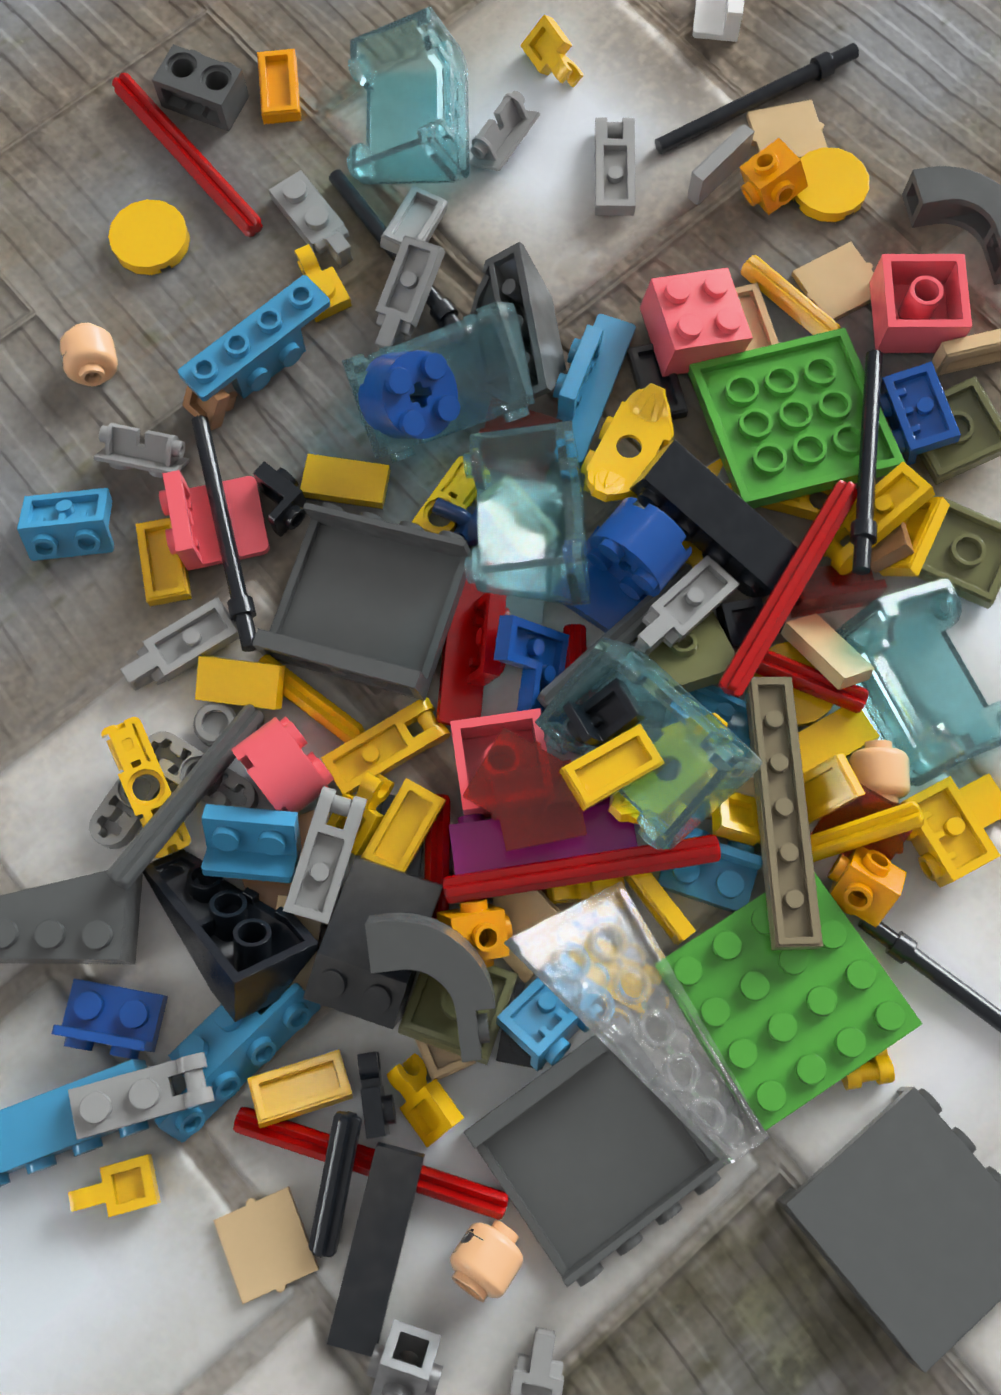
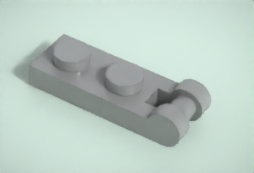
M595 118V215L634 216L636 207L635 119L622 118V122H607V118Z
M323 786L283 911L329 924L368 799L354 795L352 800L336 795L337 790ZM330 812L347 817L343 829L326 824Z
M205 1052L191 1054L173 1061L69 1089L68 1094L77 1140L215 1101L212 1086H206L203 1069L208 1066ZM184 1074L187 1092L176 1096L172 1078Z

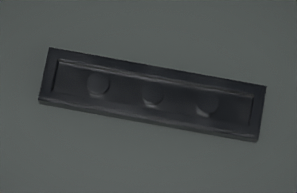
M382 1142L377 1143L330 1328L328 1345L372 1357L376 1343L379 1344L425 1154Z

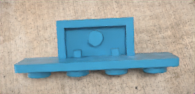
M302 275L178 369L180 378L202 401H207L231 382L233 388L243 399L253 391L263 389L269 383L271 377L284 367L294 365L306 351L301 328L330 307L329 297L308 276Z
M598 314L593 326L587 324L582 339L575 338L573 340L567 359L571 366L567 374L560 373L553 392V397L558 398V412L544 447L546 455L577 466L583 464L636 328L634 324L604 314Z
M298 983L292 984L263 1014L258 1010L236 1022L221 1004L168 1055L173 1061L191 1054L205 1052L208 1066L203 1069L206 1086H212L215 1101L155 1118L157 1126L178 1141L185 1142L194 1133L199 1131L204 1123L228 1099L239 1091L240 1087L247 1081V1078L251 1077L265 1063L269 1062L275 1053L309 1022L310 1018L321 1008V1005L303 999L305 989ZM187 1088L181 1094L186 1093Z

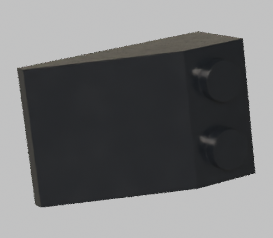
M358 856L355 857L317 952L303 999L393 1030L403 1016L417 971L396 970L371 973L365 923L369 915L385 913H414L434 918L443 885Z

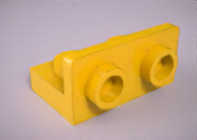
M951 776L899 804L915 801L922 811L924 825L900 835L906 841L912 842L920 856L918 857V862L921 870L928 879L935 881L940 888L1001 856Z

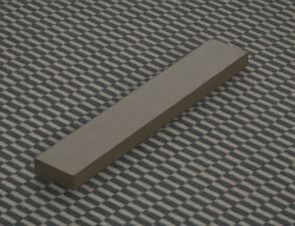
M753 677L745 690L771 950L819 949L823 947L792 677Z

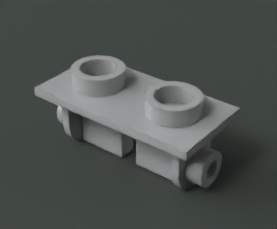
M513 91L512 93H507L493 113L496 121L489 119L477 136L472 139L471 153L474 157L469 162L471 167L500 171L540 116L539 112L525 109V98L520 92Z
M110 423L108 426L102 425L100 428L99 440L105 443V448L94 455V460L109 463V466L114 469L128 470L136 468L149 471V474L154 477L163 478L162 473L182 470L189 463V458L183 457L185 442L180 441L176 435L148 430L145 432V444H140V428Z

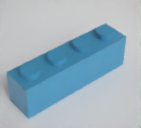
M131 1059L1 1109L0 1187L11 1182L10 1173L26 1167L27 1174L30 1175L57 1165L55 1156L72 1149L74 1157L103 1147L101 1138L119 1131L120 1138L122 1139L149 1129L148 1121L77 1140L68 1094L69 1089L147 1068L146 1061Z

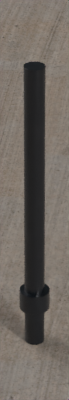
M851 43L833 53L823 52L811 58L810 64L655 139V147L659 154H663L811 80H823L833 75L836 68L858 58L859 49L855 43Z
M340 169L333 171L329 176V181L380 244L381 236L387 227ZM384 249L394 262L397 254ZM432 285L426 304L431 309V317L439 327L448 330L461 348L467 347L471 344L474 337L458 318L459 312L451 301L447 298L443 299Z
M879 350L868 351L865 358L856 519L851 522L850 542L854 545L852 572L857 575H867L871 572L872 545L877 542L878 524L874 520L883 360V353Z
M199 415L192 418L191 421L231 598L227 602L230 619L236 622L242 651L250 652L257 650L252 645L256 635L253 618L256 616L253 597L248 596L209 420L207 416Z
M862 919L859 921L857 926L885 946L886 954L900 964L904 962L909 964L1001 1033V1010L918 949V942L903 931L895 932L882 921L876 928Z

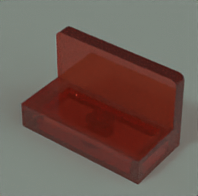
M831 565L817 567L790 613L791 618L875 605L887 589L885 579L874 580L872 569L867 575H857L852 571L846 575H840Z

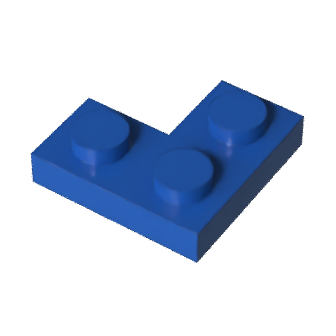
M500 615L494 660L523 669L518 693L517 711L540 708L542 720L558 721L560 708L555 713H549L539 703L537 698L540 692L565 670L569 635L515 615Z

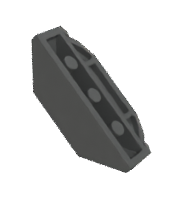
M520 242L485 260L482 271L485 275L476 291L468 318L470 331L474 337L472 342L481 390L515 407H519L552 391L560 373H563L566 369L552 296L526 248Z

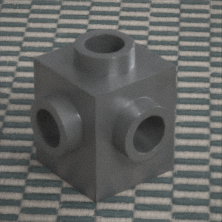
M394 1319L386 1345L383 1346L376 1343L366 1376L375 1378L371 1395H435L443 1366L434 1363L442 1335Z

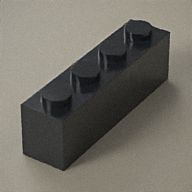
M675 439L656 454L629 488L637 495L639 503L644 508L650 503L667 514L683 530L686 535L684 541H690L702 552L703 559L708 555L740 584L737 589L748 597L755 598L761 596L762 598L770 595L797 550L794 544Z

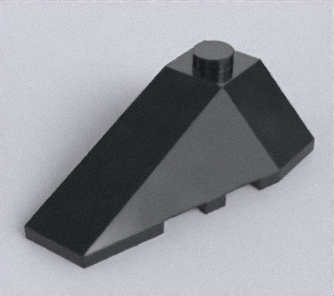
M182 849L150 862L142 872L210 990L235 1022L276 1002L318 950L319 942L294 914L283 911L284 908L281 906L275 910L259 900V893L249 887L241 890L224 880V877L203 875L201 869L203 860Z

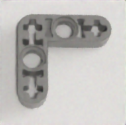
M166 731L157 732L148 737L154 753L159 746L167 748L170 745L169 749L178 758L183 760L180 768L168 759L162 758L159 761L168 786L171 783L178 786L205 754L176 735ZM227 768L201 800L206 804L230 806L231 801L224 794L217 791L221 783L235 793L240 792L244 788L243 795L247 799L246 803L243 806L235 804L234 807L257 808L259 796L254 786L247 779ZM143 775L137 778L146 779L150 784L149 794L142 801H149L157 797L160 791V784L155 777ZM120 779L116 781L97 808L89 824L92 838L97 843L110 849H119L126 846L142 826L139 819L143 818V815L135 817L134 814L131 817L125 811L122 814L123 811L116 807L120 800L125 806L132 809ZM119 818L117 824L122 828L121 832L118 835L113 833L107 835L108 831L103 827L104 823L108 819L115 822Z

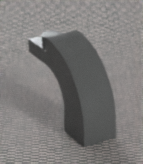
M935 166L914 169L902 193L912 228L933 224H951L965 229L980 243L994 285L1001 284V185L978 172L960 167Z
M401 912L369 915L365 923L371 973L415 970L426 973L438 980L450 994L455 1006L462 1062L482 1060V1044L490 1043L487 1013L478 1014V1010L495 1009V993L489 971L477 950L459 932L427 916Z

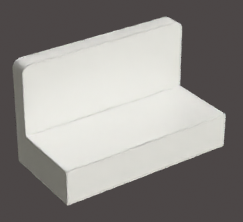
M696 0L692 36L700 39L737 42L744 0Z

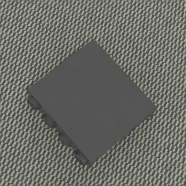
M305 502L303 509L311 518L270 631L258 628L252 645L261 654L271 655L282 663L425 701L474 558L466 540L459 534L443 530L439 534L424 531L421 526L409 521H401L398 525L386 522L380 516L370 512H361L360 515L348 513L343 508L332 503L323 502L321 506Z
M621 1016L464 1131L474 1149H477L562 1276L566 1287L575 1281L581 1287L593 1280L604 1269L600 1263L615 1250L622 1256L633 1249L643 1239L640 1233L642 1229L654 1220H656L658 1225H662L673 1218L682 1209L678 1201L693 1190L697 1195H701L709 1190L721 1179L717 1171L726 1165L722 1158L716 1156L630 1035L631 1030Z
M900 1087L896 1091L900 1095L797 1190L790 1187L776 1201L907 1360L926 1373L1001 1301V1174L991 1166L985 1168L973 1154L977 1150L974 1143L959 1128L954 1127L951 1129L939 1115L942 1112L940 1104L929 1092L923 1088L917 1090L915 1087Z

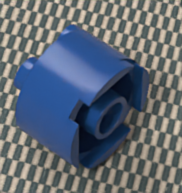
M424 350L386 353L375 358L365 370L368 372L364 383L360 384L358 392L361 412L373 429L379 430L388 437L398 439L431 438L441 433L459 415L460 403L458 401L457 383L454 374L447 365V361L441 354Z
M627 497L591 537V550L587 553V558L597 569L604 572L608 571L620 581V589L632 599L639 600L643 595H650L652 597L659 595L691 556L692 549L691 546L687 549L683 547L682 542L686 539V535L667 514L650 503L642 509L633 505L637 498Z

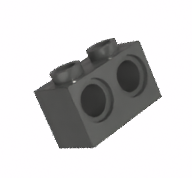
M174 44L152 79L161 107L226 131H230L249 98L242 69L237 68L232 63L221 62L204 56L196 50H188Z

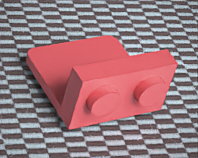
M180 470L162 473L165 490L159 491V499L164 515H170L172 528L165 530L170 553L172 555L178 554L188 571L223 564L206 485L189 488ZM245 476L222 481L240 560L265 555L270 549L256 479L252 476Z

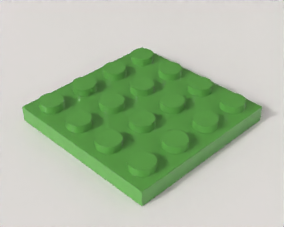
M846 328L690 364L689 378L732 489L749 506L757 508L830 490L840 480L858 483L865 371ZM881 407L879 414L876 478L886 476L904 461Z
M816 873L815 881L823 947L804 950H771L766 892H764L654 965L762 1131H766L923 1024Z

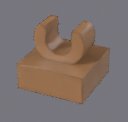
M187 385L182 406L194 417L199 415L207 416L212 431L222 426L225 412L234 408L237 393L235 391L227 393L224 389H221L207 401H202Z

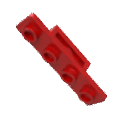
M472 561L443 646L436 716L438 723L451 726L450 721L481 717L484 686L498 678L506 665L494 660L500 615H510V610L506 607L507 592L492 589L494 567L489 563Z

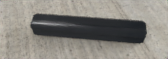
M338 1111L333 1117L309 1241V1249L313 1252L314 1256L319 1258L333 1257L338 1249L362 1125V1119L357 1116V1113L351 1111Z

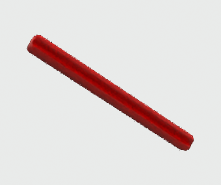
M121 73L119 77H115L112 80L115 93L243 234L253 237L257 232H260L263 228L261 218L136 81L127 73Z
M842 480L836 482L723 673L718 686L728 696L731 695L739 698L745 692L856 501L857 489L853 482Z
M712 834L446 876L443 879V890L447 903H460L718 862L721 858V848L717 836Z
M241 1107L238 1111L233 1125V1130L236 1133L325 1162L330 1134L289 1120L260 1128L255 1109ZM358 1144L353 1172L369 1176L375 1149ZM425 1165L422 1166L416 1193L497 1220L504 1217L509 1201V1196L504 1191Z

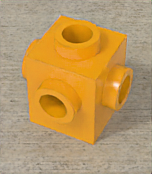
M780 138L739 167L745 183L741 186L744 197L751 206L754 207L758 204L768 215L789 203L793 197L808 187L801 159Z
M863 846L853 849L848 857L840 854L827 875L833 881L829 893L843 912L856 915L876 928L901 896L907 872L893 865L884 854L876 850H868Z
M487 898L460 902V908L436 912L438 921L450 926L471 943L486 967L493 966L494 959L510 956L508 942L512 940L513 935L510 918L505 914L503 908L488 903Z

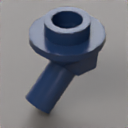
M439 497L435 501L432 513L456 523L457 526L454 533L462 536L468 546H476L488 537L492 519L478 506L464 509Z

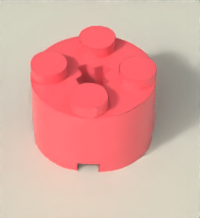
M286 716L280 721L274 717L231 749L272 806L279 811L300 812L320 796L323 786L328 787V784L334 780L329 770L313 752H310L308 755L304 754L301 748L308 743Z

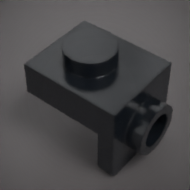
M264 461L253 472L260 491L277 504L275 509L268 515V519L273 531L282 537L289 529L293 530L298 527L305 518L306 512L303 507L306 500L302 490L297 487L299 485L298 482L288 471L281 467L276 471Z
M618 678L612 680L582 705L569 701L563 706V710L570 720L567 722V728L572 736L580 744L584 745L586 743L594 747L605 744L635 727L646 718L624 681Z

